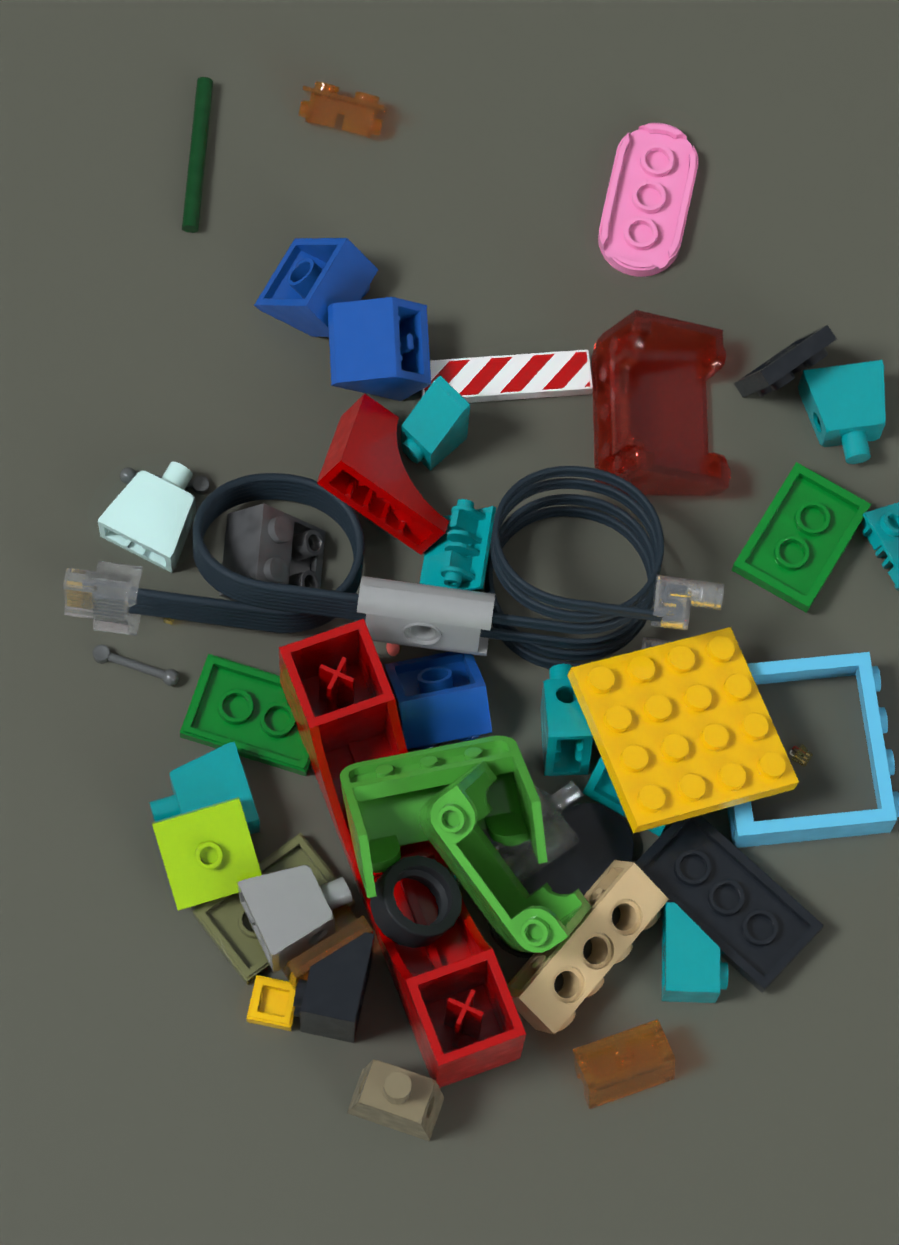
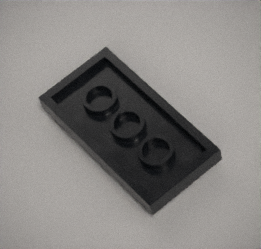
M701 815L674 822L635 862L668 897L669 900L667 902L676 903L720 947V956L761 993L770 986L824 926Z

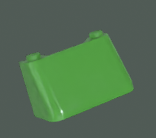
M483 760L431 797L423 805L419 813V825L425 836L503 942L511 949L519 952L543 953L569 937L592 906L579 889L570 894H558L552 891L548 883L529 895L477 824L479 820L493 810L487 802V793L489 787L497 779Z

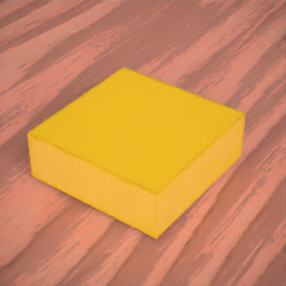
M256 975L246 1021L291 1031L295 1010L293 1003L298 983Z

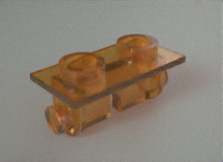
M316 81L314 88L303 86V91L311 95L310 101L302 100L299 116L306 118L307 123L335 128L339 113L345 115L342 131L366 136L367 138H370L371 135H380L383 120L376 118L377 113L387 114L386 107L378 104L380 97L356 91L354 98L339 95L340 87Z

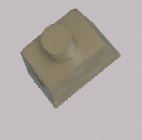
M373 1059L362 1069L347 1114L430 1142L444 1101V1095L436 1080Z

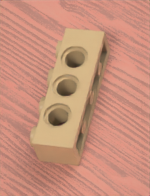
M614 860L584 895L592 907L569 937L550 950L543 953H534L508 983L507 986L517 1011L535 1030L555 1034L557 1031L565 1029L574 1020L575 1010L583 1000L594 995L604 983L603 977L611 967L624 960L630 954L633 948V941L643 930L652 927L660 918V910L669 899L634 862ZM618 906L621 916L619 922L614 926L612 914ZM590 939L592 952L585 959L583 949L585 943ZM562 973L564 984L562 989L556 993L554 987L555 979Z

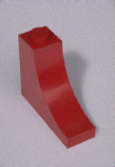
M363 394L340 417L317 484L421 555L446 533L449 521L423 498L405 470L397 444L399 417L367 394Z

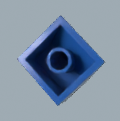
M295 238L254 306L260 311L312 337H329L328 306L332 303L361 300L368 293L370 283L378 269L348 238Z
M445 652L384 664L386 676L396 700L407 749H429L437 745V743L456 739L470 741L478 738L481 734L492 733L486 684L472 654Z

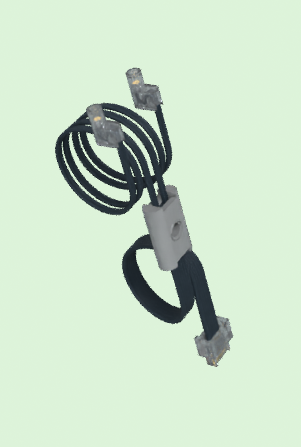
M557 466L542 469L525 476L507 491L497 508L494 518L491 549L485 577V592L362 576L365 542L363 529L354 509L318 485L317 481L302 476L282 473L253 474L231 480L210 493L196 513L193 523V556L197 569L208 584L218 592L236 601L139 588L143 573V566L98 561L96 571L67 568L63 583L64 615L93 619V630L137 636L141 615L275 633L308 631L323 626L335 618L357 621L364 619L372 641L487 656L489 638L499 639L522 659L547 669L557 664H570L574 667L585 664L562 660H592L613 654L629 644L639 634L647 620L651 621V626L687 630L691 606L721 610L724 595L723 583L659 575L664 556V535L660 519L651 502L637 487L627 480L604 470L583 466ZM556 477H582V478H589V479H594V480H598V481H602V482L608 483V484L613 485V486H615V487H617V488H619V489H621V490H618V489H616V488H614V487H612V486H609V485H607V484H604V483H601V482L592 481V480L577 479V478H557V479H550V478H556ZM556 489H578L599 493L620 502L639 518L648 535L639 522L620 507L599 498L578 494H557L533 500L516 510L503 525L502 523L516 505L532 495ZM257 500L293 501L314 507L335 520L350 541L354 561L348 576L335 591L266 582L240 575L220 564L208 551L204 543V535L208 527L219 515L237 505ZM554 505H579V506H585V507H590V508H594V509H597V510H601V511H603V512H599V511H596V510H593V509L583 508V507H576V506H554ZM551 517L584 518L604 524L624 536L641 557L648 581L635 596L620 605L560 597L542 591L521 578L508 563L502 549L514 534L533 522ZM493 569L505 590L520 604L543 616L568 622L504 614L494 589ZM360 585L359 594H356L358 587ZM626 624L610 634L584 639L520 632L514 627L569 634H595ZM643 636L640 650L673 642V640ZM568 649H588V650H568Z

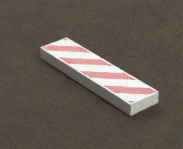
M589 350L430 360L431 384L439 376L443 377L468 403L589 395L593 391ZM431 385L421 390L422 396Z

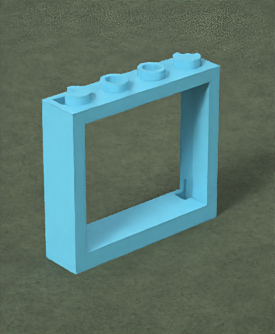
M870 652L748 663L747 665L756 685L856 675L878 809L754 821L750 801L727 808L732 844L737 848L890 833L897 821V817H899V792L892 791L890 775L895 774V760L892 749L885 748L883 734L888 732V718L885 707L878 706L876 692L881 690V676L878 666H872Z

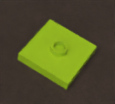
M239 797L152 822L178 911L239 893L237 882L262 875Z

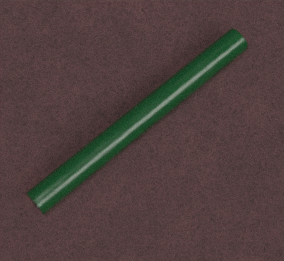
M208 77L198 78L196 85L182 230L188 233L198 232L213 92V80Z

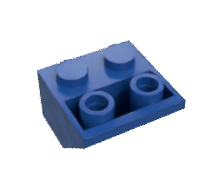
M395 297L332 303L328 306L331 386L402 401L431 385L427 305Z

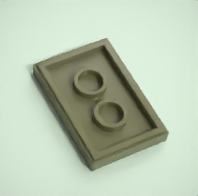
M299 833L259 862L262 875L308 865L311 867L319 886L337 879L302 833ZM239 893L203 903L193 911V916L246 985L255 980L256 975L260 976L271 968L240 902ZM354 899L353 902L332 910L335 920L355 906Z

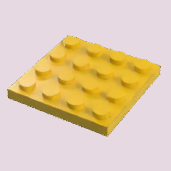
M731 627L571 667L567 675L633 834L794 790L799 783Z

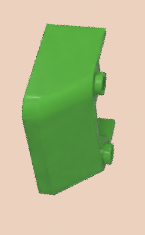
M490 736L357 762L345 767L341 771L340 781L356 862L367 898L377 897L373 873L385 872L390 866L401 859L400 846L428 840L419 825V813L423 805L431 797L483 760L497 779L489 787L487 793V802L493 810L479 820L477 824L482 830H488L491 839L505 846H516L529 840L538 863L548 862L541 801L517 742L507 736Z

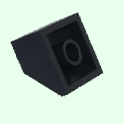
M363 933L310 966L307 980H298L293 1006H295L294 1017L300 1018L301 1032L354 1043L373 960L375 934Z

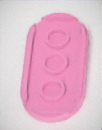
M648 123L639 126L638 130L633 131L631 134L629 132L622 138L616 151L599 227L598 243L605 260L616 270L630 276L646 277L658 274L675 261L680 251L698 169V154L694 145L692 147L691 143L687 140V136L676 127L663 123Z

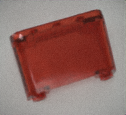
M635 310L598 338L592 355L594 463L596 469L610 472L627 480L645 496H715L729 488L731 470L725 456L714 452L709 453L706 381L721 370L725 364L726 350L723 345V330ZM595 480L596 482H601V483L607 484V485H609V486H612V487H614V488H616V489H618V490H621V489H619V488H617V487H615V486H613V485H610V484H608V483Z

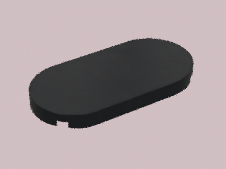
M596 803L576 804L561 811L544 829L548 862L539 864L530 845L510 869L529 895L548 883L552 891L558 894H570L579 889L584 896L614 860L631 862L634 850L633 837L624 819L614 810ZM488 923L492 937L502 949L517 957H532L534 953L519 952L507 946L492 925Z

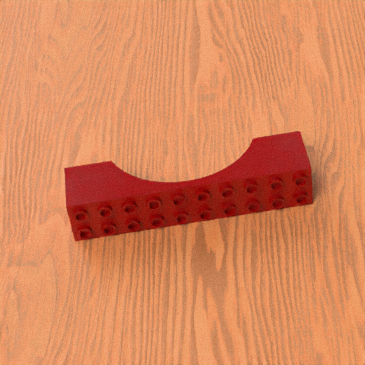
M361 619L279 647L282 689L295 718L296 726L304 747H306L312 768L430 1078L436 1080L441 1088L520 1059L526 1037L525 1029L494 950L479 932L463 899L461 914L455 925L429 946L411 948L399 945L385 936L374 921L370 908L371 898H367L356 862L342 794L340 773L351 764L408 753L401 728L396 700L365 620ZM429 840L400 846L401 859L419 855L434 859L449 870V867ZM384 872L373 873L375 883ZM403 878L396 883L393 893L397 907L405 917L414 923L425 926L430 925L437 919L438 906L435 897L426 886L417 880Z

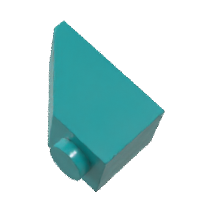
M439 376L433 381L401 425V448L411 461L416 464L422 462L430 471L467 439L470 404L443 377Z
M666 902L662 912L661 1001L716 1003L720 990H727L728 963L720 962V947L676 903Z

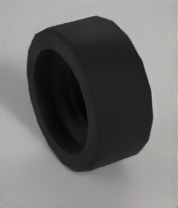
M419 855L404 857L390 866L375 883L377 897H372L370 900L374 921L383 934L395 943L411 948L429 946L455 925L461 914L462 896L458 882L450 871L436 860ZM403 878L417 880L430 890L438 906V917L433 923L427 926L417 924L402 914L396 905L393 894L394 887L398 881Z

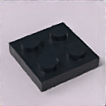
M828 325L794 341L739 379L734 385L742 397L755 392L762 397L772 390L776 391L793 380L795 373L805 367L809 368L828 355L825 347L837 340Z

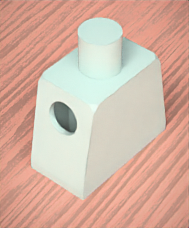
M177 462L169 464L162 478L144 470L138 472L98 519L100 537L173 573L196 514L195 497L185 491L193 477V473L187 467Z

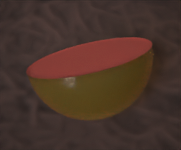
M387 643L386 649L388 654L391 656L398 655L401 652L402 645Z

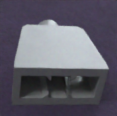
M308 865L293 867L237 882L240 902L273 973L283 969L332 938L336 934L332 910L353 902L351 892L343 877L319 886L311 867Z

